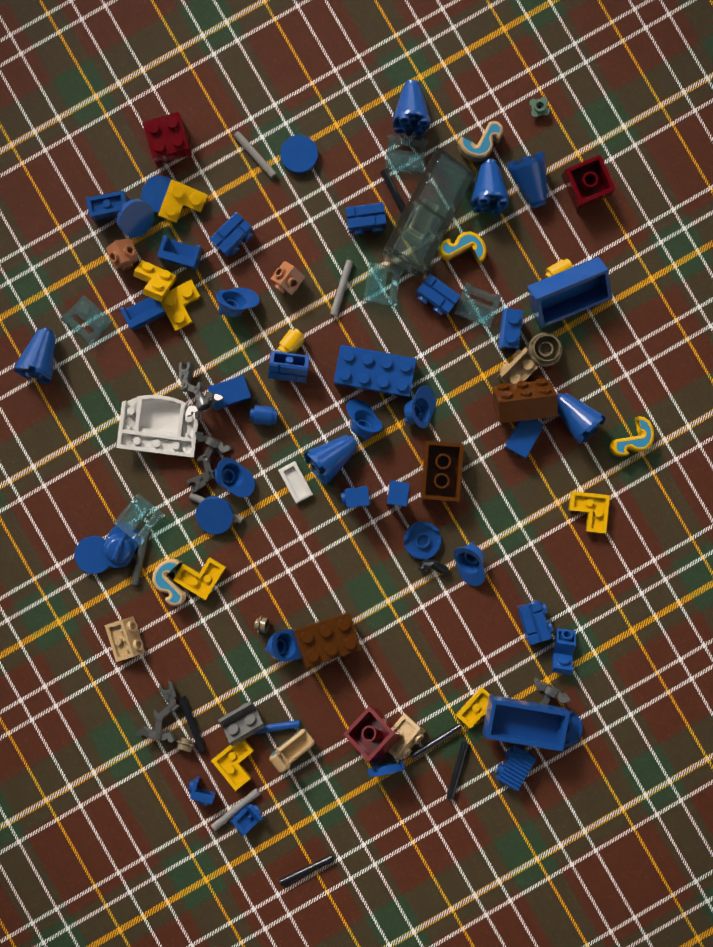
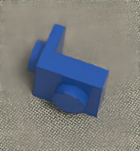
M196 776L195 780H191L188 792H191L189 799L197 800L198 804L205 806L212 804L216 792L198 788L200 776Z
M249 804L229 822L241 836H244L258 822H261L263 817L257 806Z

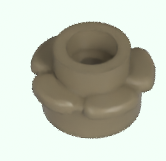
M260 616L259 619L255 620L254 629L257 630L258 634H266L270 626L269 618Z
M186 738L176 741L178 743L176 749L191 753L192 748L195 747L192 745V740Z

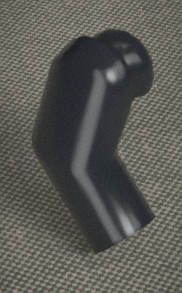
M422 560L419 566V570L424 573H428L429 568L442 575H445L449 569L437 560Z

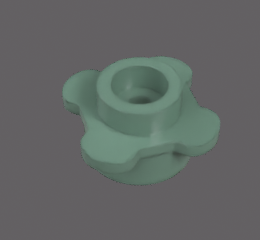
M546 97L530 100L529 105L531 106V115L533 117L547 116L550 109L547 107L548 99Z

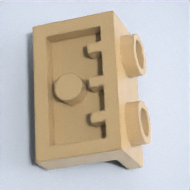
M526 347L522 351L518 349L511 356L514 360L509 365L505 363L498 370L500 374L497 377L503 383L516 384L519 381H525L539 367L530 359Z
M134 616L104 625L116 662L145 652Z
M404 713L394 725L402 734V737L388 751L399 760L406 759L410 755L411 748L421 742L424 738L423 734L426 732Z

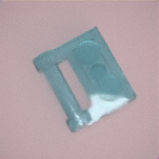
M390 134L385 169L423 174L427 139L400 138ZM394 145L420 148V153L394 150Z
M369 263L363 301L397 307L398 301L396 298L400 275L403 274V269ZM387 273H391L393 276L389 298H383Z
M466 282L454 314L490 327L502 296L499 294L493 295L475 288ZM470 293L493 302L492 306L470 299L467 295Z
M85 295L61 318V321L69 324L85 339V343L89 346L113 322ZM77 314L94 329V332L91 334L87 332L73 317Z
M137 494L115 520L114 524L141 545L145 541L144 537L165 514L140 494ZM152 511L154 514L139 533L133 532L145 516Z

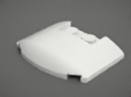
M143 395L127 402L125 400L121 406L116 448L194 458L195 432L198 427L195 412L192 416L186 417L185 413L189 405L168 396Z

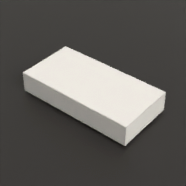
M295 461L278 470L296 504L313 495Z

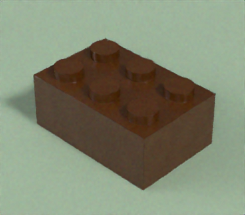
M542 378L532 382L519 381L516 384L501 383L497 386H492L493 407L499 423L558 416L557 394L549 379Z
M424 442L420 499L460 502L463 443Z
M344 612L292 629L305 668L361 650L350 612Z

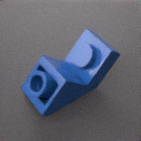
M556 629L552 653V672L566 675L572 674V655L576 648V631Z

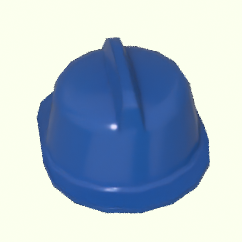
M247 288L220 290L216 294V298L219 301L218 313L220 315L238 317L245 309L253 308L259 304V296Z
M421 386L414 398L405 404L404 422L406 424L417 425L420 428H426L429 425L436 406V397L432 388Z
M359 399L348 401L346 409L351 418L352 432L366 441L370 436L382 429V423L366 402Z
M225 458L218 463L217 468L214 470L215 481L218 486L227 489L237 497L245 498L251 495L255 488V480L246 468L232 458Z
M121 523L112 528L102 550V556L106 564L114 568H121L129 564L139 543L137 529L127 523Z
M474 542L455 549L453 555L460 577L469 585H481L485 580L483 567L485 556L483 551Z
M292 629L276 632L270 637L267 647L264 648L273 659L281 662L301 658Z

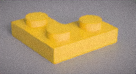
M171 179L158 216L177 223L182 206L201 213L208 194Z
M143 260L136 267L133 274L134 277L148 282L143 290V294L160 302L177 277L176 274Z
M192 279L168 291L161 300V304L175 331L193 323L185 306L201 298Z
M570 491L569 510L588 512L587 532L606 533L610 495Z
M209 557L199 573L183 563L173 581L206 600L226 566Z
M481 686L457 712L456 716L471 729L483 714L486 715L488 699L491 694Z
M246 739L234 746L229 745L211 760L235 791L251 779V776L240 764L243 759L254 751Z

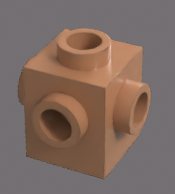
M131 238L115 240L106 248L114 269L122 268V270H128L139 260Z
M284 261L270 279L275 283L274 287L282 294L287 292L292 295L306 277L295 266Z

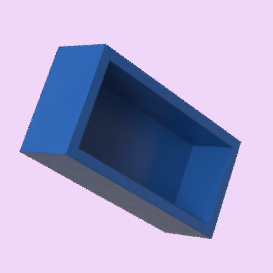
M599 257L527 286L533 316L542 328L612 299L609 271Z
M340 345L334 385L409 399L416 358Z
M489 695L482 733L487 739L563 752L570 712L563 707Z

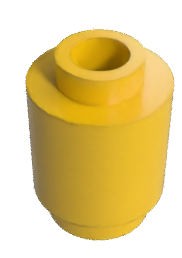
M561 259L546 269L545 278L572 268V263L568 259Z
M296 328L294 331L290 329L280 341V346L277 349L281 352L295 354L305 341L303 339L304 334Z

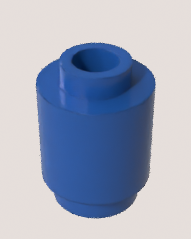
M255 405L254 409H250V420H253V424L276 425L278 409Z

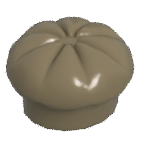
M539 333L530 340L528 354L535 364L548 367L554 365L560 359L562 345L555 335Z

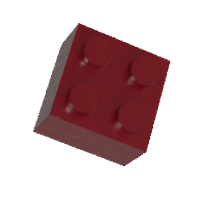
M179 112L142 122L152 159L156 165L192 155L184 123Z
M601 154L565 169L561 175L576 210L611 196L616 190Z
M368 706L343 733L368 762L376 764L402 737V734L378 708Z

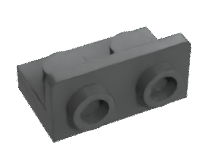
M252 701L242 704L239 708L218 719L231 746L238 744L266 727L258 708Z

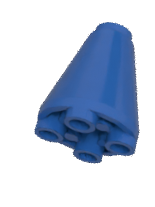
M408 80L402 88L394 113V132L396 134H413L415 137H421L430 127L431 119L420 83L417 80Z
M544 151L534 154L533 159L531 156L519 159L520 163H518V160L507 163L511 176L528 204H531L532 208L546 204L547 180Z
M486 159L480 166L471 198L472 211L474 213L483 212L500 215L502 210L506 209L509 205V196L497 161Z

